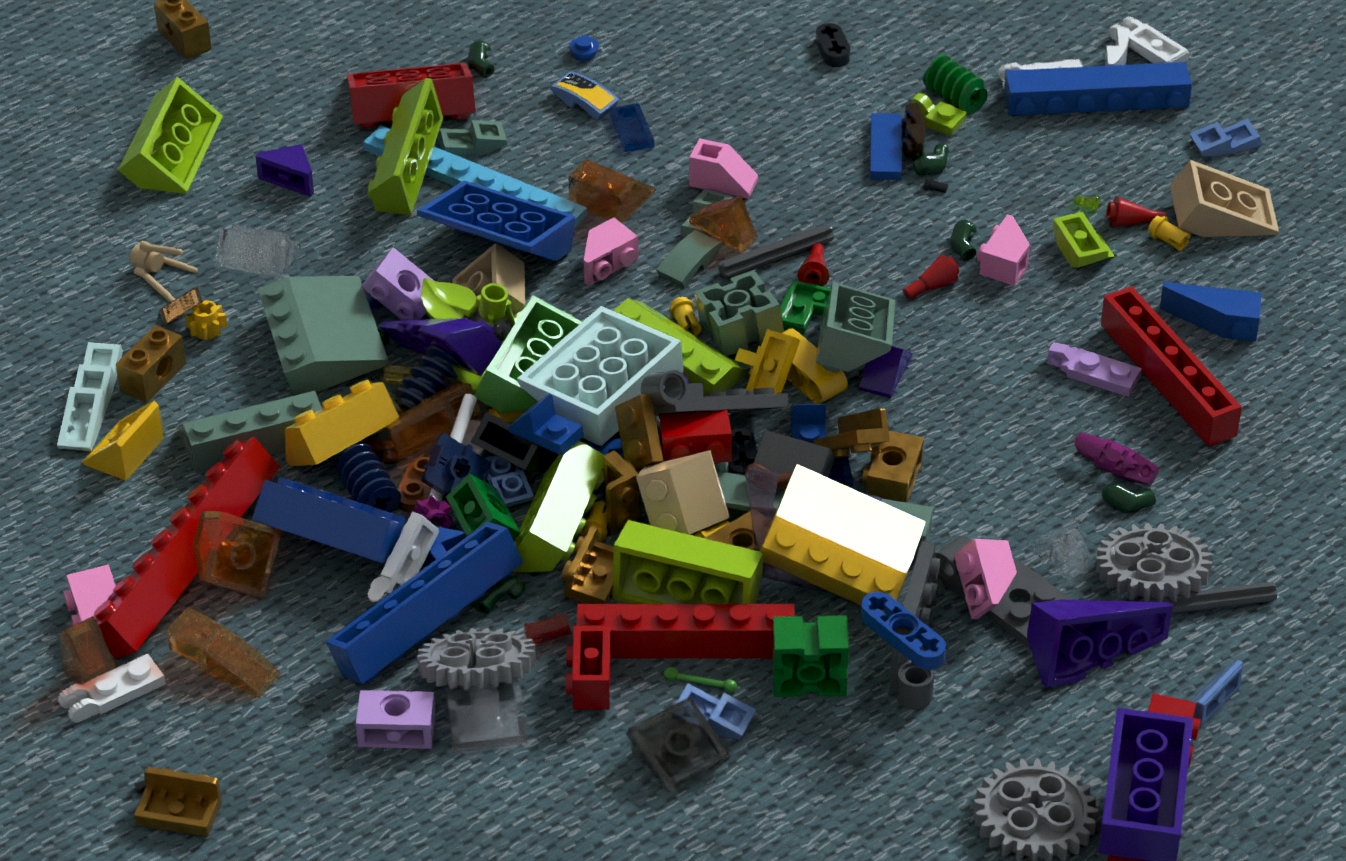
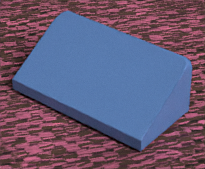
M1237 660L1218 672L1191 699V702H1196L1194 718L1201 719L1200 727L1240 688L1243 671L1242 661Z

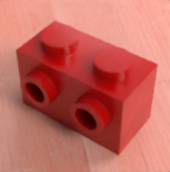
M727 410L659 414V440L663 462L705 451H711L714 465L722 462H732V433Z
M574 626L573 646L566 647L567 668L572 667V673H566L565 677L566 695H573V710H610V626Z

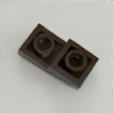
M917 102L906 105L905 118L902 119V129L905 134V139L902 140V149L905 156L911 157L913 162L924 155L926 126L923 113Z

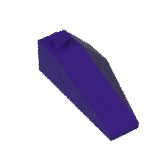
M466 318L386 321L380 325V328L396 344L428 356L426 349L429 345L437 346L454 357L462 365L460 369L478 376H482L503 344L494 335L496 330L483 320L474 322Z
M1063 599L1032 603L1027 639L1042 684L1046 687L1077 683L1086 678L1085 671L1098 665L1104 670L1113 665L1112 658L1126 651L1134 655L1167 639L1173 605L1167 602Z

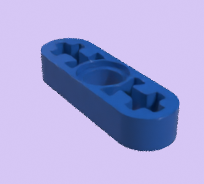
M872 592L864 596L861 603V619L865 625L917 667L924 670H934L943 665L946 643L940 635L890 595L883 592ZM899 626H905L913 632L908 635H900L894 629Z

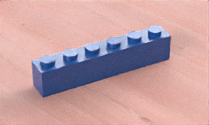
M1186 62L1005 70L1004 97L1009 116L1189 107L1192 82Z
M486 522L328 639L326 644L342 676L360 684L373 680L377 677L380 670L391 662L401 659L406 654V651L417 642L429 638L433 630L445 621L458 616L461 609L472 601L482 598L486 594V590L498 581L510 576L513 570L520 566L523 561L508 528Z

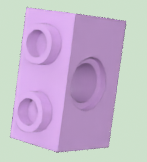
M392 247L376 264L361 287L392 311L399 319L403 321L420 320L426 314L421 299L424 278L434 280Z
M360 690L356 717L358 747L432 749L436 717L434 692Z

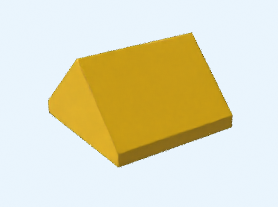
M155 400L119 420L82 463L85 466L127 481L164 439L159 405Z

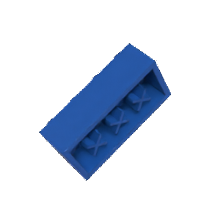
M279 477L277 483L268 480L264 481L252 520L377 562L386 563L401 535L405 517Z

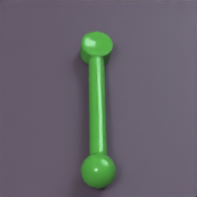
M674 667L664 670V678L667 681L681 680L722 688L727 693H734L737 690V683L732 679L724 682L678 673V670Z

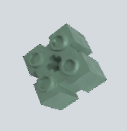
M755 270L730 278L731 284L723 287L716 283L694 291L699 321L708 335H713L715 345L726 356L737 354L739 348L748 349L749 342L756 341L762 344L767 329L780 333L784 332L780 304L770 291H765L764 282Z

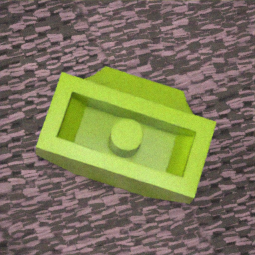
M1083 212L1053 218L1052 229L1056 243L1071 267H1081L1115 257L1102 236L1096 233Z

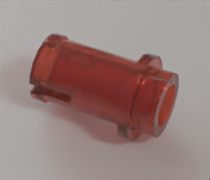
M558 612L554 613L552 618L524 624L526 638L532 639L533 644L560 638L563 641L565 636L571 635L566 614L559 615Z

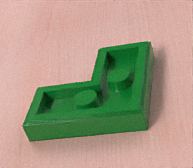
M793 280L780 306L784 331L792 328L805 335L814 314L823 315L831 288Z

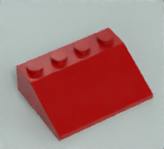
M466 62L348 73L347 82L353 123L360 124V128L377 127L378 122L390 121L392 125L394 108H398L402 95L425 78H432L442 116L451 115V119L468 118L469 113H476L472 74Z

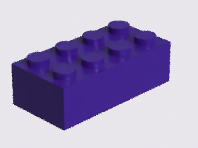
M1117 707L1099 854L1147 861H1177L1193 718Z

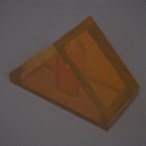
M742 196L705 205L689 219V222L741 253L749 248L758 237Z
M93 616L61 632L63 672L68 678L86 683L116 667L99 625Z

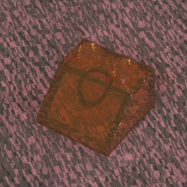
M585 159L568 175L569 201L587 207L588 212L607 220L614 217L622 224L656 192L655 187L588 159Z
M201 511L193 543L200 581L265 599L282 530L220 511Z

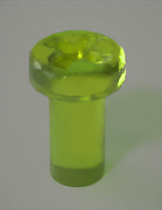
M1076 195L1074 204L1091 207L1093 211H1097L1100 206V196L1094 195L1093 198Z

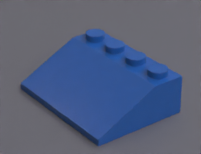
M465 180L417 210V216L456 228L460 233L483 237L491 243H502L511 246L515 251L539 255L541 259L546 261H558L572 249L576 216Z

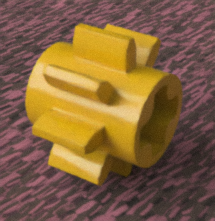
M204 300L192 308V314H185L186 327L190 328V335L192 337L197 336L204 340L213 339L221 336L220 328L227 327L226 314L222 311V306H216L212 301Z

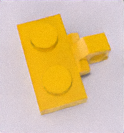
M767 329L762 345L758 346L756 353L739 348L735 361L751 367L749 371L751 376L746 391L758 388H774V394H781L800 340L793 336Z

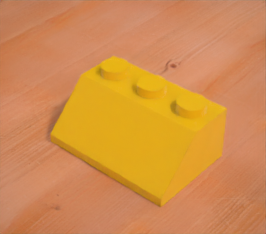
M369 380L361 381L350 387L352 393L343 398L341 395H336L322 402L324 408L314 413L313 410H308L297 415L294 418L296 423L285 428L287 464L289 466L317 465L399 420L400 417L384 383H370Z

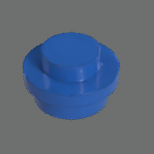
M582 35L570 42L569 51L575 59L588 61L593 59L598 53L599 44L594 38Z

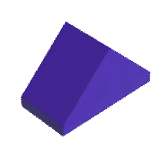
M302 144L259 152L255 156L258 179L309 197L314 194L312 170Z
M892 346L890 352L867 362L859 390L891 398L913 353Z

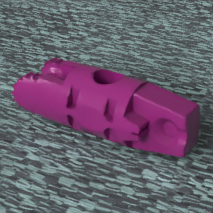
M1080 433L1079 435L1077 434V437H1074L1076 449L1079 450L1083 457L1086 456L1087 459L1094 461V466L1124 480L1148 487L1153 484L1159 468L1138 452L1121 446L1110 439L1102 440L1096 436H1090L1089 433Z

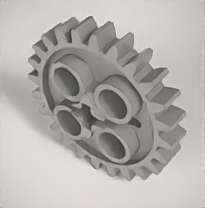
M1145 523L1144 529H1139L1136 525L1132 524L1131 531L1119 528L1118 535L1109 533L1108 541L1101 540L1100 548H1097L1096 572L1100 573V581H1107L1106 587L1108 589L1117 587V595L1128 592L1130 593V600L1135 599L1137 596H1143L1144 602H1148L1151 597L1156 598L1158 602H1163L1164 597H1169L1172 601L1176 602L1177 595L1180 594L1190 598V590L1199 593L1201 585L1208 584V577H1211L1212 553L1208 552V545L1201 544L1200 537L1190 539V531H1185L1181 534L1177 533V526L1172 527L1170 530H1165L1162 523L1157 528H1152L1149 523Z
M471 628L468 633L457 630L456 634H442L443 639L432 638L431 643H424L423 649H418L417 655L418 672L421 678H427L428 683L437 682L438 687L449 684V689L456 688L457 686H463L464 690H468L471 686L483 689L487 684L498 687V683L501 682L510 684L512 683V678L522 679L523 673H531V668L536 667V650L532 639H526L525 634L516 635V631L503 633L502 628L494 632H490L489 628L479 632Z
M1036 758L1033 766H1028L1024 759H1020L1019 768H1015L1007 762L1005 764V773L996 768L993 769L992 779L984 777L982 788H977L973 810L975 826L981 827V838L990 837V848L1002 846L1001 856L1003 857L1010 852L1016 853V861H1021L1024 856H1029L1030 861H1037L1038 857H1043L1045 861H1052V856L1057 855L1062 861H1066L1067 850L1078 855L1080 844L1088 846L1090 835L1095 833L1098 809L1095 808L1096 796H1090V785L1081 786V775L1068 777L1069 767L1057 771L1055 770L1054 761H1051L1047 767H1042L1040 759Z

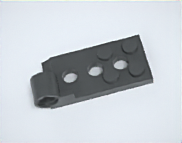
M676 370L651 373L643 379L640 388L641 394L651 395L655 416L668 413L727 410L728 413H742L789 407L788 393L774 394V388H758L746 391V389L725 390L726 392L706 393L707 397H704L703 383H687L685 376Z
M959 536L935 553V558L941 560L938 576L943 580V585L965 600L954 554L972 540L966 536ZM1013 557L1017 574L998 605L984 615L1031 649L1027 639V631L1032 603L1073 599ZM1014 597H1022L1025 598L1028 602L1014 603L1010 599Z
M921 541L903 607L929 627L932 609H929L928 605H935L939 584L933 583V580L938 578L941 560L935 558L936 543ZM899 626L896 629V633L900 635H908L913 632L905 626ZM892 646L889 691L895 692L899 704L907 709L920 710L927 707L933 699L934 670H924L917 667Z

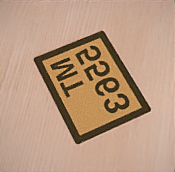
M198 286L159 310L164 326L203 302Z

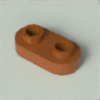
M428 457L413 460L408 465L399 484L398 490L401 494V501L398 507L405 512H413L417 500L422 501L429 497L432 488L421 482L425 471L423 469L424 465L429 461Z

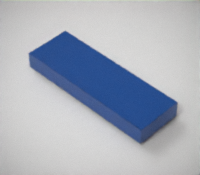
M871 113L870 179L901 180L902 114Z

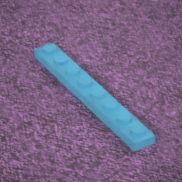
M380 126L363 141L364 150L377 156H382L385 148V134L391 129ZM437 147L433 148L425 173L429 177L452 186H456L465 180L576 216L574 228L587 216V207Z

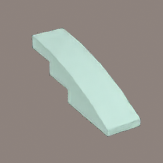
M88 342L84 363L79 364L75 385L69 389L57 443L58 449L92 451L117 378L116 363L121 359L123 353L121 345Z

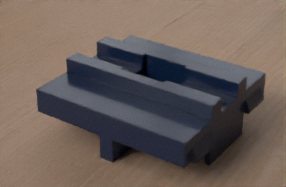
M443 432L439 434L434 448L430 450L429 454L431 456L424 465L423 469L425 471L421 482L446 497L469 473L486 482L490 461L472 451V445L464 446ZM454 468L459 471V473L461 474L460 477H457L455 475L456 472L453 471Z

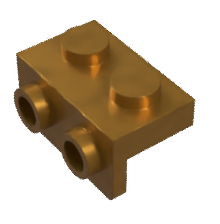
M640 394L615 406L624 459L632 463L637 473H640L644 466L663 462L651 395Z
M877 408L839 417L837 420L839 434L813 440L814 444L830 448L836 458L850 456L849 450H851L852 454L872 451V445L890 442L886 409Z
M615 450L603 456L604 502L607 506V532L611 536L621 532L628 520L640 522L639 485L636 479L638 473L635 471L632 463L624 460Z
M593 526L590 527L586 537L580 536L578 538L573 554L575 558L573 561L567 560L562 571L561 580L565 581V597L585 604H607L613 587L614 547L596 541L598 528Z
M147 767L144 772L146 788L134 814L135 824L209 837L222 804L219 780L204 774L196 775L173 771L167 768Z

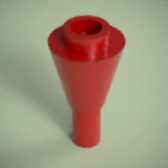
M1118 196L1114 198L1113 202L1109 201L1106 209V220L1111 221L1112 227L1142 224L1144 222L1151 223L1156 216H1166V212L1147 210L1143 206Z
M814 244L812 246L811 254L798 269L797 277L800 282L825 286L829 281V271L823 257V245Z
M942 254L939 255L920 275L918 280L903 288L904 295L910 300L925 290L929 291L958 282L960 271L957 263L951 257L947 258Z

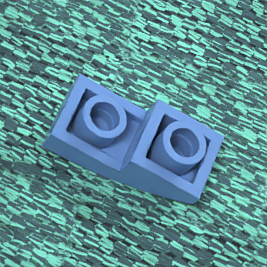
M496 455L485 458L490 461L486 483L497 488L506 507L534 500L533 492L523 470H519L518 466Z

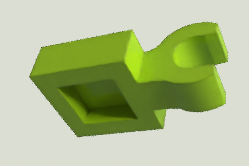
M917 93L912 99V103H918L927 128L952 136L966 120L967 112L941 101L935 106L930 98L923 93Z

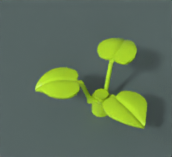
M424 278L422 283V304L426 313L432 319L464 318V316L470 318L479 309L482 319L492 327L493 323L500 321L506 313L512 329L522 311H519L515 315L512 314L510 308L511 301L507 300L508 291L500 284L490 283L482 288L481 296L478 295L476 297L472 290L459 284L436 282ZM453 367V370L458 375L457 381L471 391H477L486 370L482 376H478Z

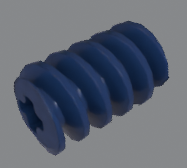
M434 345L427 347L426 353L428 356H420L418 359L420 367L413 366L410 373L413 378L404 377L402 384L405 388L397 387L394 391L397 398L394 399L395 403L406 413L423 422L426 420V417L421 412V409L433 411L434 407L429 401L430 397L440 401L442 396L437 391V388L440 387L448 390L450 386L445 380L446 376L456 380L458 375L452 368L454 366L462 368V365L454 357Z
M356 444L345 449L337 460L336 470L343 484L347 487L349 494L352 496L353 501L390 513L394 511L400 504L401 494L396 488L395 483L390 479L389 473L385 471L378 455L373 452L374 449L366 444Z

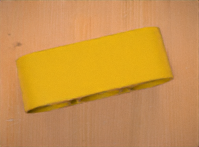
M790 328L782 332L800 340L787 376L788 381H794L792 384L809 399H815L813 401L815 404H821L847 389V378L842 370L839 372L828 371L821 364L816 363L817 348L795 329Z

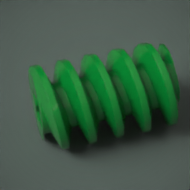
M946 54L936 57L923 76V83L928 89L944 98L947 102L952 103L954 107L967 112L966 115L981 109L987 100L988 94L987 90L984 89V80L976 77L971 71H967L964 66H959L958 62L951 60Z

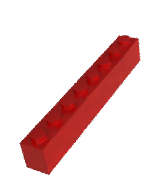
M255 437L243 442L236 440L223 451L224 459L207 471L205 476L208 479L204 484L197 486L191 491L187 497L189 500L188 504L177 510L170 517L171 525L167 530H163L151 541L152 549L133 563L132 568L134 571L114 587L115 595L112 599L104 602L94 612L96 619L88 627V630L114 658L119 659L139 649L261 493L264 481H270L281 467Z

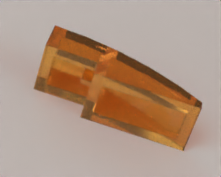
M458 381L405 412L387 427L398 459H403L435 443L439 434L443 432L447 435L451 434L464 395H474L471 384ZM477 401L470 420L482 415Z
M189 607L166 630L169 650L198 662L200 672L257 698H260L280 676V671L247 642L224 626Z

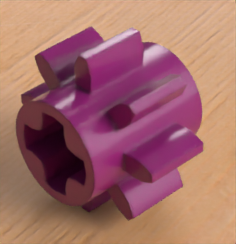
M431 495L429 500L416 501L417 504L413 512L423 515L436 527L449 529L450 524L454 523V520L447 514L452 508L445 501L440 502L434 495Z

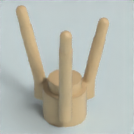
M141 241L134 246L130 253V263L132 266H135L134 274L142 277L170 303L176 299L148 273L159 271L163 264L191 273H197L198 269L161 254L182 255L183 250L153 245Z

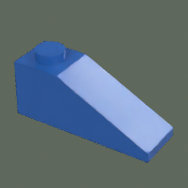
M1163 282L1160 309L1222 338L1256 342L1262 293Z

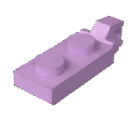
M1053 342L1048 350L1047 363L1060 367V370L1067 374L1066 377L1127 397L1130 396L1141 377L1142 368L1078 349L1077 347L1070 348L1069 345Z

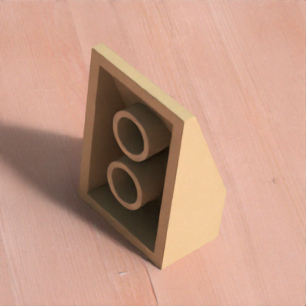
M1192 160L1186 164L1170 184L1178 228L1185 232L1201 237L1277 235L1279 233L1268 188Z

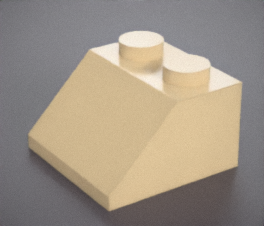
M497 243L492 245L452 279V283L469 288L475 293L476 297L478 295L481 296L482 288L487 284L496 283L504 286L508 291L507 300L511 301L510 308L513 315L522 311L525 306L524 262ZM479 309L473 317L464 316V318L474 322L483 320L479 314ZM506 313L504 317L500 319V321L498 322H505L508 320Z
M711 451L644 466L636 476L651 526L690 535L723 521L730 516Z

